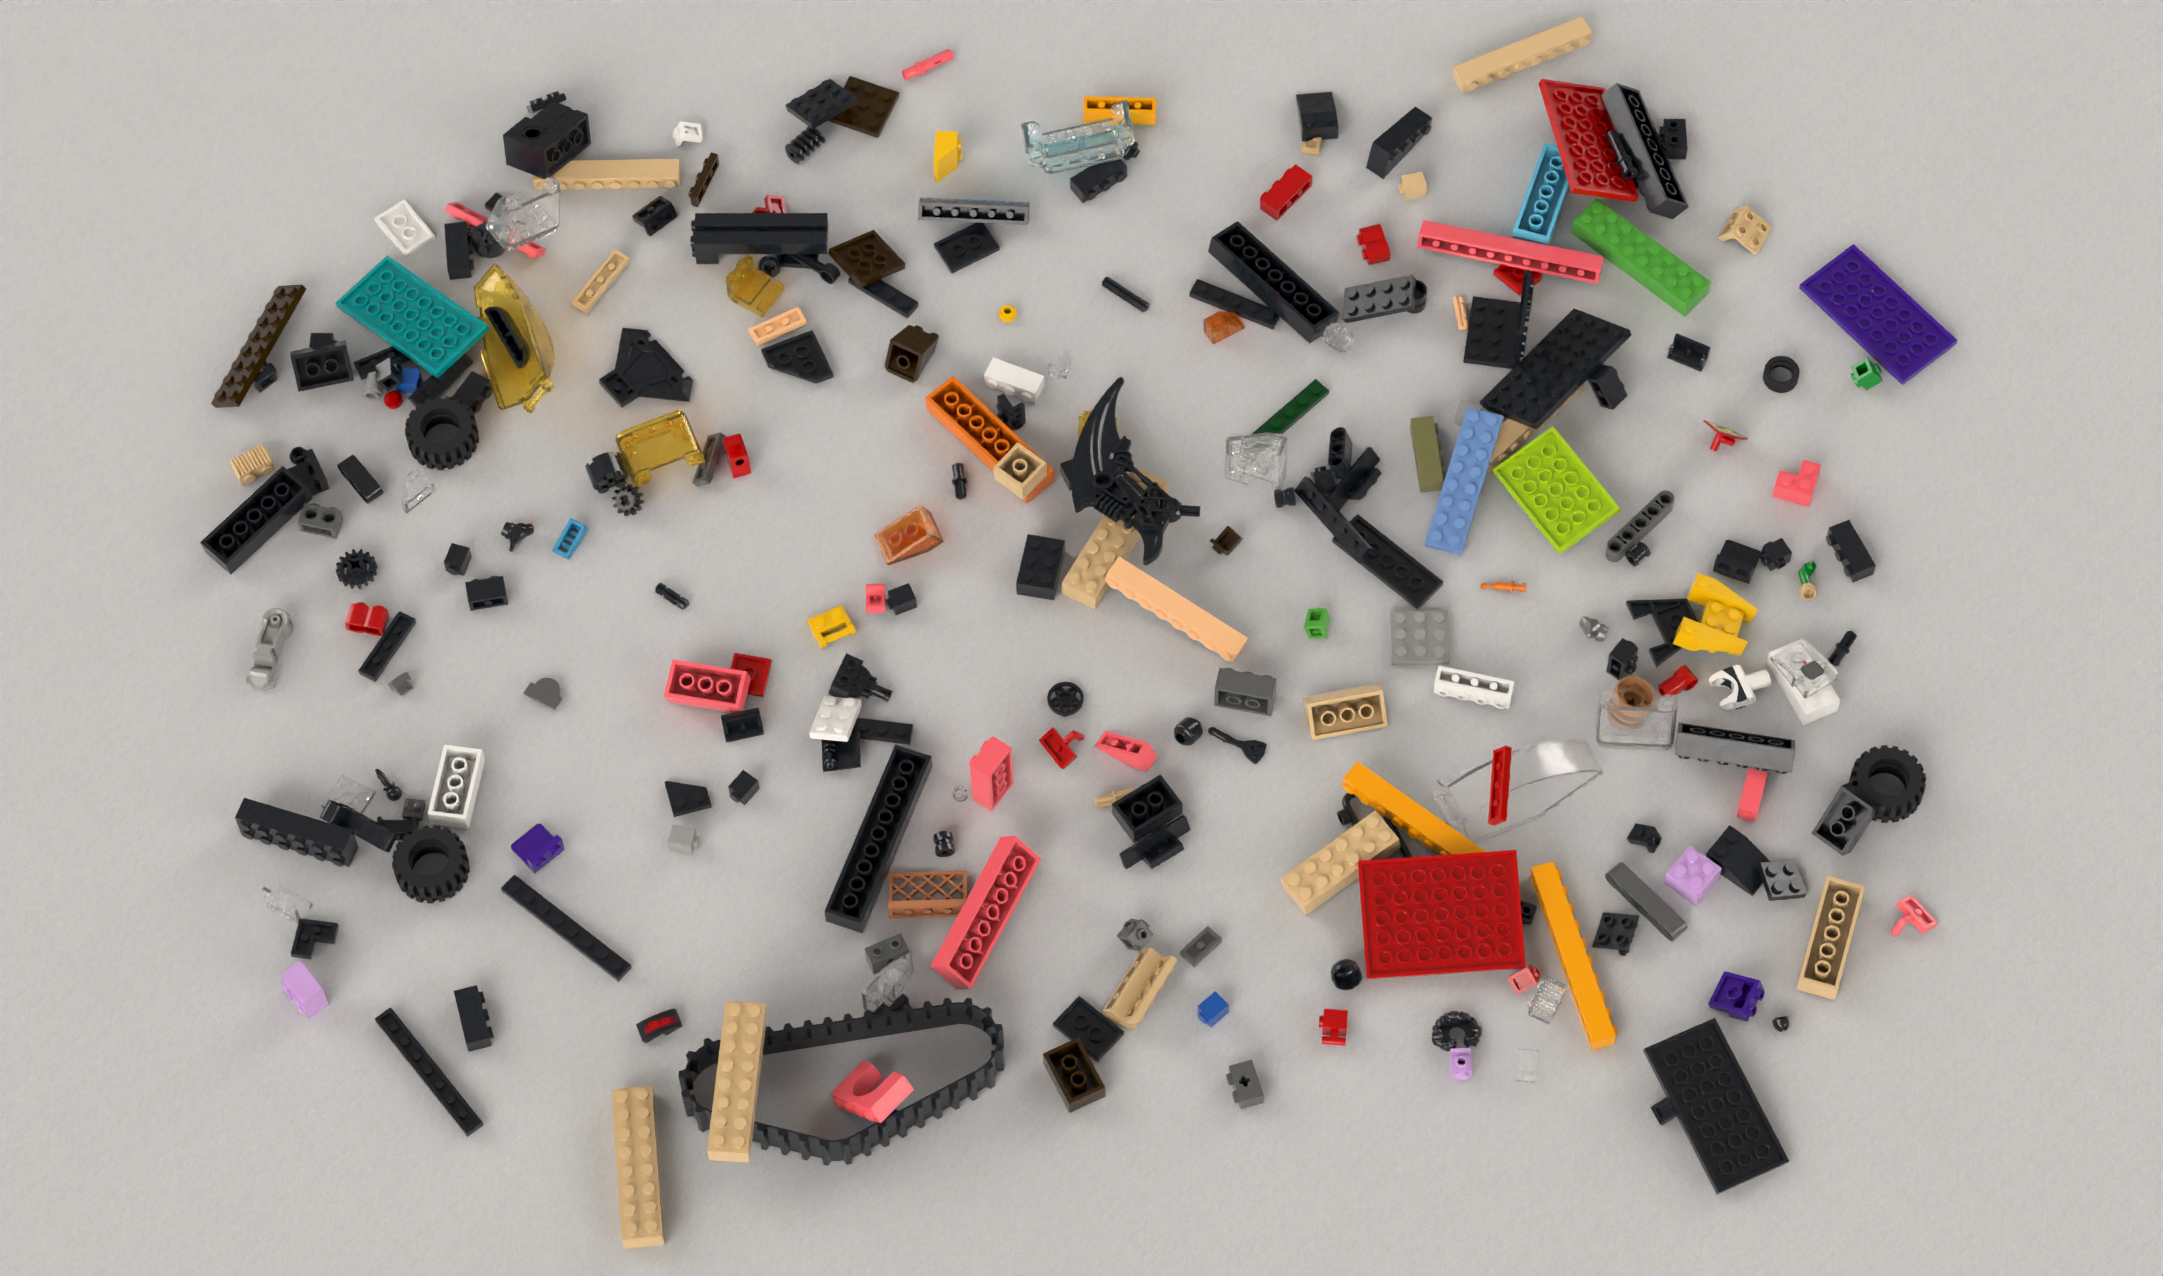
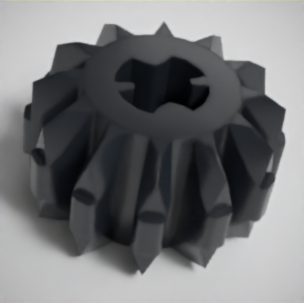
M627 484V486L621 485L620 490L614 491L617 496L611 499L616 501L613 507H619L617 513H624V516H629L630 514L636 515L637 510H642L640 504L645 501L640 500L643 493H638L639 487L633 488L632 484Z

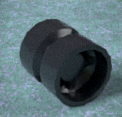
M1416 280L1415 309L1407 311L1409 313L1417 314L1425 309L1427 287L1422 281Z

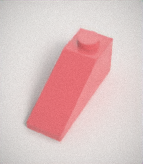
M1108 731L1104 732L1095 745L1096 748L1123 763L1148 772L1158 758L1148 742Z

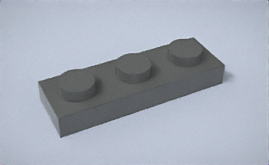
M721 432L707 437L692 482L697 487L710 484L713 479V473L723 448V438L726 437Z

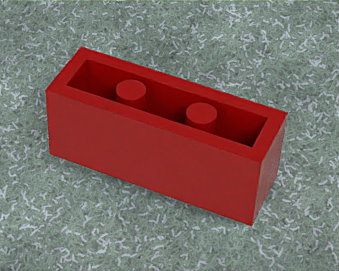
M1296 164L1291 169H1287L1280 180H1276L1272 188L1261 195L1260 209L1277 221L1312 186V175Z

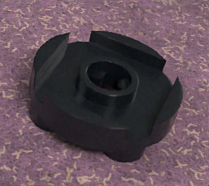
M493 221L483 222L471 234L473 246L480 257L496 258L505 252L504 249L509 239L506 229L501 224L499 225ZM488 236L494 239L491 245L487 241Z

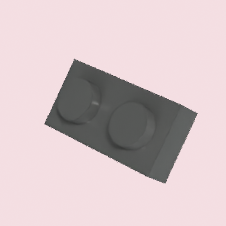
M1207 926L1180 951V955L1195 967L1222 942V938Z

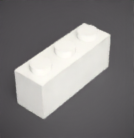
M994 357L984 374V383L989 388L1001 390L1007 395L1020 397L1026 402L1036 403L1045 386L1043 375Z

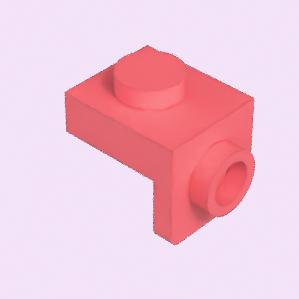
M866 584V613L877 614L885 612V584Z

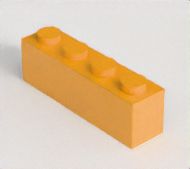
M1084 96L1083 122L1084 124L1156 125V98Z

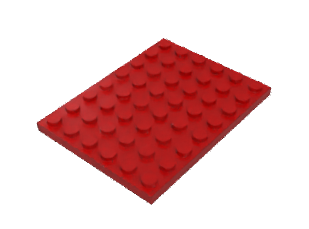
M1516 850L1358 861L1366 980L1526 968Z

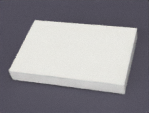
M405 199L374 218L377 225L405 258L436 239L435 234Z

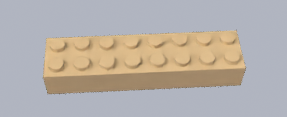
M1135 466L1137 470L1144 476H1147L1152 482H1157L1159 487L1168 494V481ZM1134 472L1130 473L1129 476L1145 490L1147 486ZM1104 515L1062 581V594L1096 610L1110 587L1105 582L1107 573L1119 556L1127 560L1141 537L1139 532L1134 527L1126 529L1124 528L1123 521L1114 522Z
M725 1001L707 1146L709 1160L750 1163L767 1021L766 1003Z
M652 1085L611 1089L621 1236L624 1249L665 1245L655 1102Z

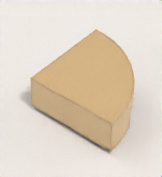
M1315 137L1304 143L1301 153L1319 156L1322 137Z

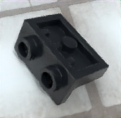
M658 196L632 215L634 222L644 227L647 235L652 236L678 215L672 202L662 196Z

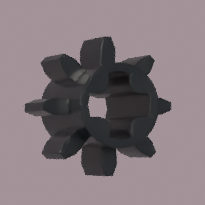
M1129 137L1126 140H1120L1116 146L1119 148L1118 154L1126 160H1130L1133 157L1136 158L1140 152L1138 149L1139 144Z

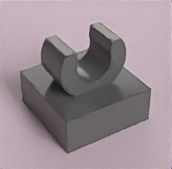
M407 672L402 673L388 683L392 690L397 688V692L401 696L404 695L402 691L403 685H406L409 690L413 689L411 683L407 682L411 679Z
M406 798L402 818L412 820V817H417L419 821H422L426 805L425 800Z

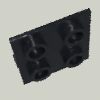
M860 732L851 733L848 742L822 739L823 772L861 767Z
M1603 912L1592 947L1618 950L1620 955L1626 956L1630 951L1629 948L1633 942L1632 938L1635 936L1634 932L1638 926L1639 915Z

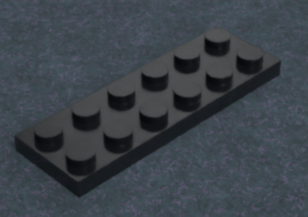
M1357 514L1349 522L1373 548L1363 563L1359 564L1417 610L1443 586V581L1360 515ZM1333 537L1332 542L1352 557L1342 544Z

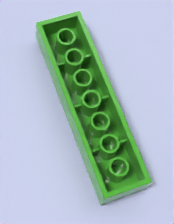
M1596 198L1573 221L1571 232L1573 235L1604 256L1684 317L1709 294L1711 282L1599 199Z

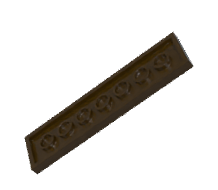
M302 284L278 286L274 290V295L266 304L265 310L261 317L258 318L255 328L249 334L248 340L240 349V354L232 363V368L228 375L224 377L221 387L215 393L214 399L211 402L215 408L239 407L305 293L306 288Z

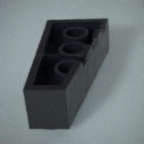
M1415 106L1372 143L1366 168L1384 179L1421 138L1430 132L1432 117Z

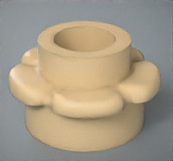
M1804 583L1798 589V593L1804 600H1812L1817 594V587L1815 584Z

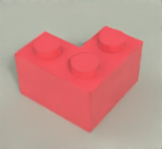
M1803 460L1798 475L1780 470L1772 497L1809 507L1819 477L1821 464Z

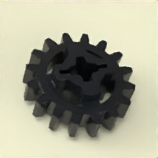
M352 549V554L345 552V558L339 557L340 562L336 563V574L339 581H343L345 587L350 584L351 589L355 585L361 589L362 584L368 586L367 581H374L373 576L377 575L376 569L378 566L374 556H370L369 552L364 554L363 550L360 549L356 553L355 549Z

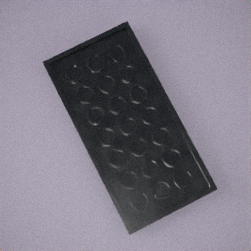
M1574 308L1520 361L1519 365H1516L1480 401V405L1487 410L1537 430L1631 336V332L1627 328Z
M1715 1018L1644 1048L1643 1052L1717 1195L1789 1162Z

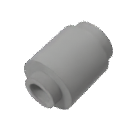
M376 371L368 373L363 389L364 396L371 400H377L383 391V387L376 383Z

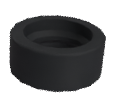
M1786 356L1771 358L1764 368V384L1774 392L1785 393L1791 391L1798 383L1800 370L1797 363ZM1777 367L1786 368L1792 373V378L1784 382L1777 381L1772 378L1770 371Z

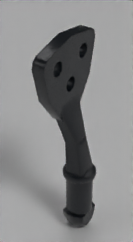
M1216 727L1208 729V733L1211 736L1213 735L1223 742L1240 748L1245 757L1253 764H1257L1265 753L1267 745L1264 742L1236 740L1229 734L1216 729Z

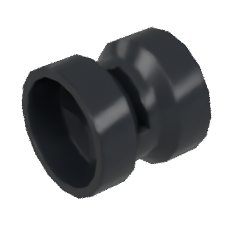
M1289 487L1286 490H1274L1276 508H1282L1284 505H1296L1293 487Z
M940 831L933 835V840L936 844V856L948 857L955 853L951 832Z

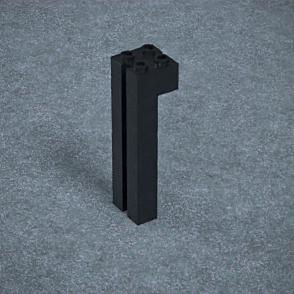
M695 213V220L691 221V230L693 231V236L690 238L692 257H696V264H719L718 254H827L828 214Z

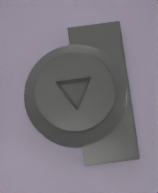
M552 678L540 679L535 684L530 682L524 691V695L554 710L562 700V697L559 696V684Z

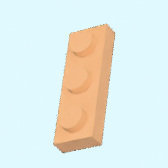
M796 307L748 330L756 346H759L806 325L807 322L799 307Z

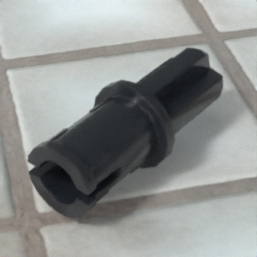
M955 463L952 465L954 477L952 484L955 487V497L962 500L967 497L965 485L967 479L964 476V465L962 463Z
M1847 631L1840 643H1836L1835 650L1828 658L1832 665L1839 666L1845 654L1850 652L1849 648L1857 638L1853 631Z

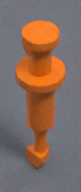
M1511 580V583H1482L1480 586L1481 589L1494 587L1495 590H1509L1510 593H1513L1514 590L1526 592V583H1523V585L1514 584L1513 580Z

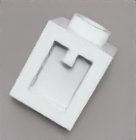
M680 121L677 128L673 131L676 146H681L683 141L701 143L703 139L701 124Z

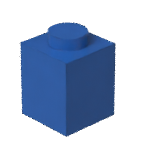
M402 367L403 384L397 386L396 391L412 394L421 386V371L416 368Z
M1215 991L1198 1005L1197 1016L1202 1023H1207L1210 1027H1213L1229 1013V1004Z

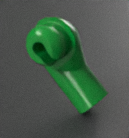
M1813 561L1805 563L1798 572L1802 585L1804 583H1811L1810 576L1816 569V564Z

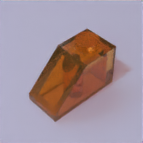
M1219 311L1204 319L1203 331L1212 344H1215L1244 329L1245 326L1236 313Z

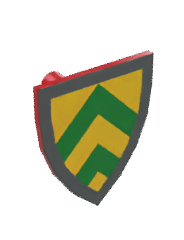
M1706 420L1703 421L1717 432L1710 447L1713 451H1717L1720 443L1733 446L1735 440L1732 438L1748 440L1747 437Z

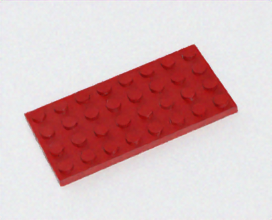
M1541 79L1538 84L1571 193L1636 202L1639 196L1633 178L1630 180L1622 178V171L1616 165L1617 158L1606 137V134L1611 130H1615L1609 119L1610 116L1607 109L1603 105L1604 102L1601 95L1606 92L1605 88Z

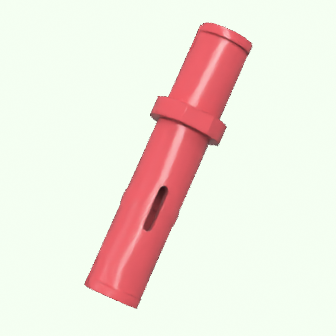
M947 49L922 62H915V65L901 71L902 76L906 81L918 75L922 76L926 71L954 59L953 53Z

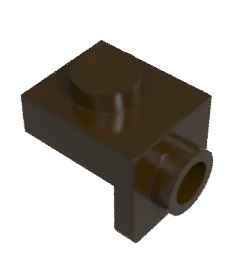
M1227 526L1216 539L1212 538L1210 542L1213 544L1212 548L1218 554L1224 553L1228 556L1243 538L1230 526Z

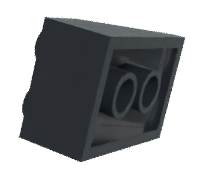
M1332 92L1297 94L1296 101L1302 142L1310 141L1315 137H1322V140L1338 139V119Z
M1730 825L1706 853L1708 859L1722 868V876L1751 896L1763 884L1757 866L1762 862H1771L1745 835Z

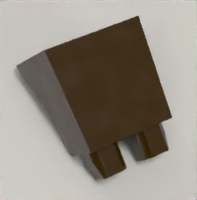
M908 325L890 339L885 361L886 370L914 383L918 380L928 360L935 352L939 335L933 332L930 334L924 332L923 328L918 325L914 327Z

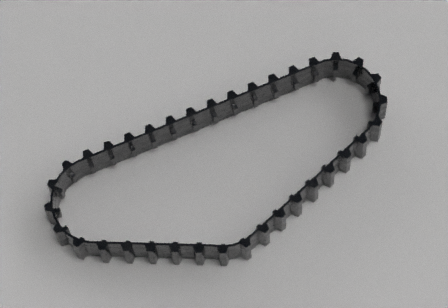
M944 998L942 1005L932 1006L930 1001H925L923 1008L912 1009L910 1004H906L903 1011L892 1012L890 1007L884 1008L883 1014L872 1015L870 1010L864 1011L863 1017L852 1018L849 1013L845 1014L844 1019L841 1021L833 1022L830 1017H825L822 1024L813 1025L810 1020H805L803 1027L793 1028L790 1023H786L783 1030L773 1031L770 1026H767L763 1055L956 1024H966L981 1029L991 1038L992 1046L995 1045L996 1047L995 1050L991 1051V1058L976 1071L888 1116L882 1123L877 1122L845 1139L825 1140L816 1136L754 1122L752 1141L760 1143L762 1150H767L769 1146L781 1148L782 1155L786 1156L790 1151L801 1153L802 1160L806 1161L811 1156L821 1158L823 1165L826 1166L832 1161L842 1160L846 1165L852 1164V1158L861 1153L868 1157L871 1155V1148L881 1144L887 1147L891 1137L898 1134L904 1138L907 1136L906 1130L916 1125L921 1129L925 1126L924 1120L934 1116L940 1119L942 1118V1111L951 1106L957 1110L960 1108V1101L967 1097L974 1101L978 1099L977 1092L985 1087L992 1089L995 1086L994 1077L997 1071H1003L1005 1068L1002 1024H995L992 1019V1009L989 1007L981 1009L973 1005L971 998H966L964 1002L952 1003L950 998ZM710 1038L704 1039V1046L700 1047L696 1052L688 1051L686 1054L688 1062L686 1068L679 1071L678 1074L685 1113L687 1117H695L701 1132L710 1130L712 1111L699 1105L696 1102L695 1095H690L691 1090H694V1082L697 1076L704 1069L718 1063L721 1040L712 1041Z

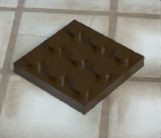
M849 76L844 89L853 94L858 103L828 121L879 138L900 97L899 92Z
M874 230L829 248L828 251L831 258L859 288L905 269L906 263Z

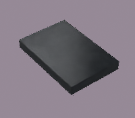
M977 222L934 243V248L951 273L1000 250L999 245L985 224Z
M1080 996L1053 1022V1027L1072 1041L1079 1037L1087 1054L1097 1062L1124 1035L1123 1030Z

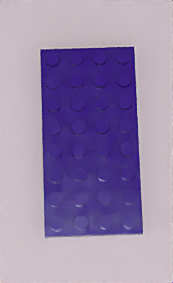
M1854 244L1799 286L1801 291L1902 385L1957 343V339Z

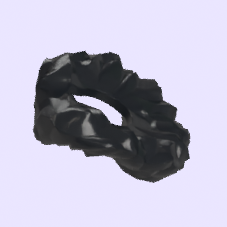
M1450 1011L1449 1013H1444L1443 1016H1440L1435 1021V1025L1432 1027V1043L1445 1051H1450V1049L1457 1047L1456 1039H1451L1449 1035L1453 1028H1461L1465 1032L1463 1043L1467 1048L1477 1046V1043L1480 1041L1482 1028L1478 1026L1476 1019L1468 1013Z

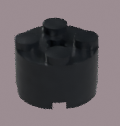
M612 452L597 455L592 458L593 462L590 465L587 463L585 466L592 486L595 490H598L599 494L606 493L611 487H620L627 484L626 479L629 474L618 452L617 455H613Z

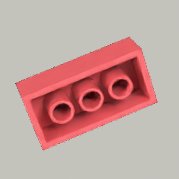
M672 659L664 697L670 703L730 713L744 711L751 677L747 671Z
M994 736L982 744L981 751L978 755H974L969 762L972 799L990 811L995 808L1014 783L1012 747Z

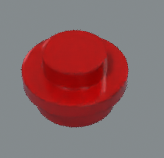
M397 391L388 392L384 396V403L390 409L399 408L403 402L402 395Z

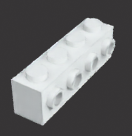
M1438 666L1434 693L1443 697H1455L1462 701H1474L1481 705L1489 704L1499 709H1509L1515 681Z

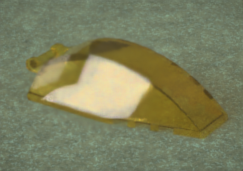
M493 264L473 287L475 306L480 309V317L478 318L490 328L481 338L484 344V348L480 349L498 408L505 410L522 404L526 412L532 413L542 397L553 389V384L550 381L555 357L553 344L545 324L528 297L497 264ZM501 307L513 318L528 343L531 352L530 360L524 368H517L485 314L484 310L486 308Z

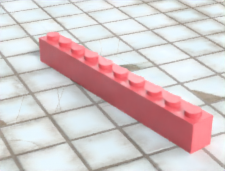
M1423 220L1417 248L1501 265L1504 264L1506 266L1595 284L1599 282L1604 256Z

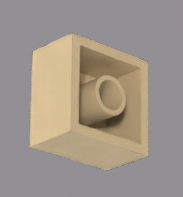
M1017 442L993 467L994 479L1018 497L1024 499L1047 475V463Z

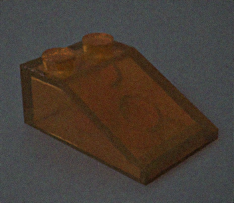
M921 505L874 534L887 565L927 553L944 542L932 513Z

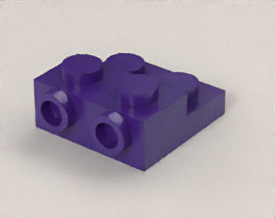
M1724 971L1708 1005L1712 1009L1727 1012L1732 1018L1748 1022L1750 1017L1755 1016L1756 1004L1758 1000L1761 1001L1764 998L1765 990L1760 980Z

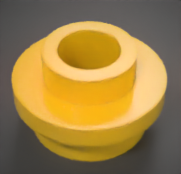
M1004 305L999 309L998 316L1003 322L1010 323L1016 318L1017 311L1011 305Z

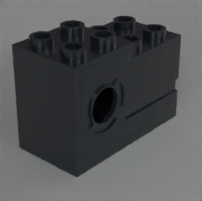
M553 101L532 119L524 117L503 134L506 165L548 180L591 144L588 114L579 110H572L571 107Z

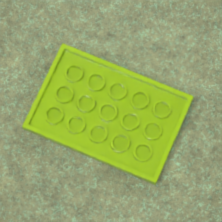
M1553 426L1492 469L1493 474L1559 555L1621 511L1620 507Z

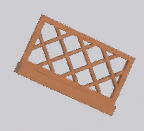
M967 871L889 872V919L957 917L967 900ZM955 877H963V881L959 885H956L951 880ZM916 878L924 880L919 886L915 885L912 881ZM935 878L944 880L938 886L932 882ZM893 879H902L905 882L898 887L893 883ZM928 884L934 888L929 894L922 890ZM947 884L954 888L948 894L942 890ZM907 885L915 889L909 895L903 891ZM937 892L944 896L940 900L932 898ZM959 892L963 895V899H953L952 896ZM898 893L904 897L903 900L893 901V897ZM920 893L924 898L922 900H914L912 897Z

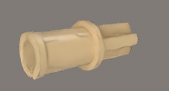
M1130 787L1117 792L1113 790L1110 794L1095 797V805L1097 808L1112 805V803L1131 793L1132 789Z

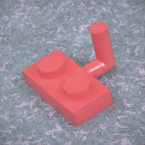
M1913 895L1899 900L1896 904L1905 916L1899 919L1891 930V934L1898 936L1903 927L1909 922L1922 934L1935 928L1938 923Z

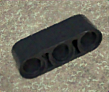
M1343 427L1335 428L1330 434L1328 464L1337 479L1346 478L1351 471L1353 444L1346 429Z
M352 454L337 464L341 474L367 504L383 494L380 485L355 455Z

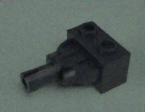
M846 653L828 694L842 698L862 696L867 699L873 695L888 702L893 691L877 684V678L871 676L868 669L862 666L863 660Z

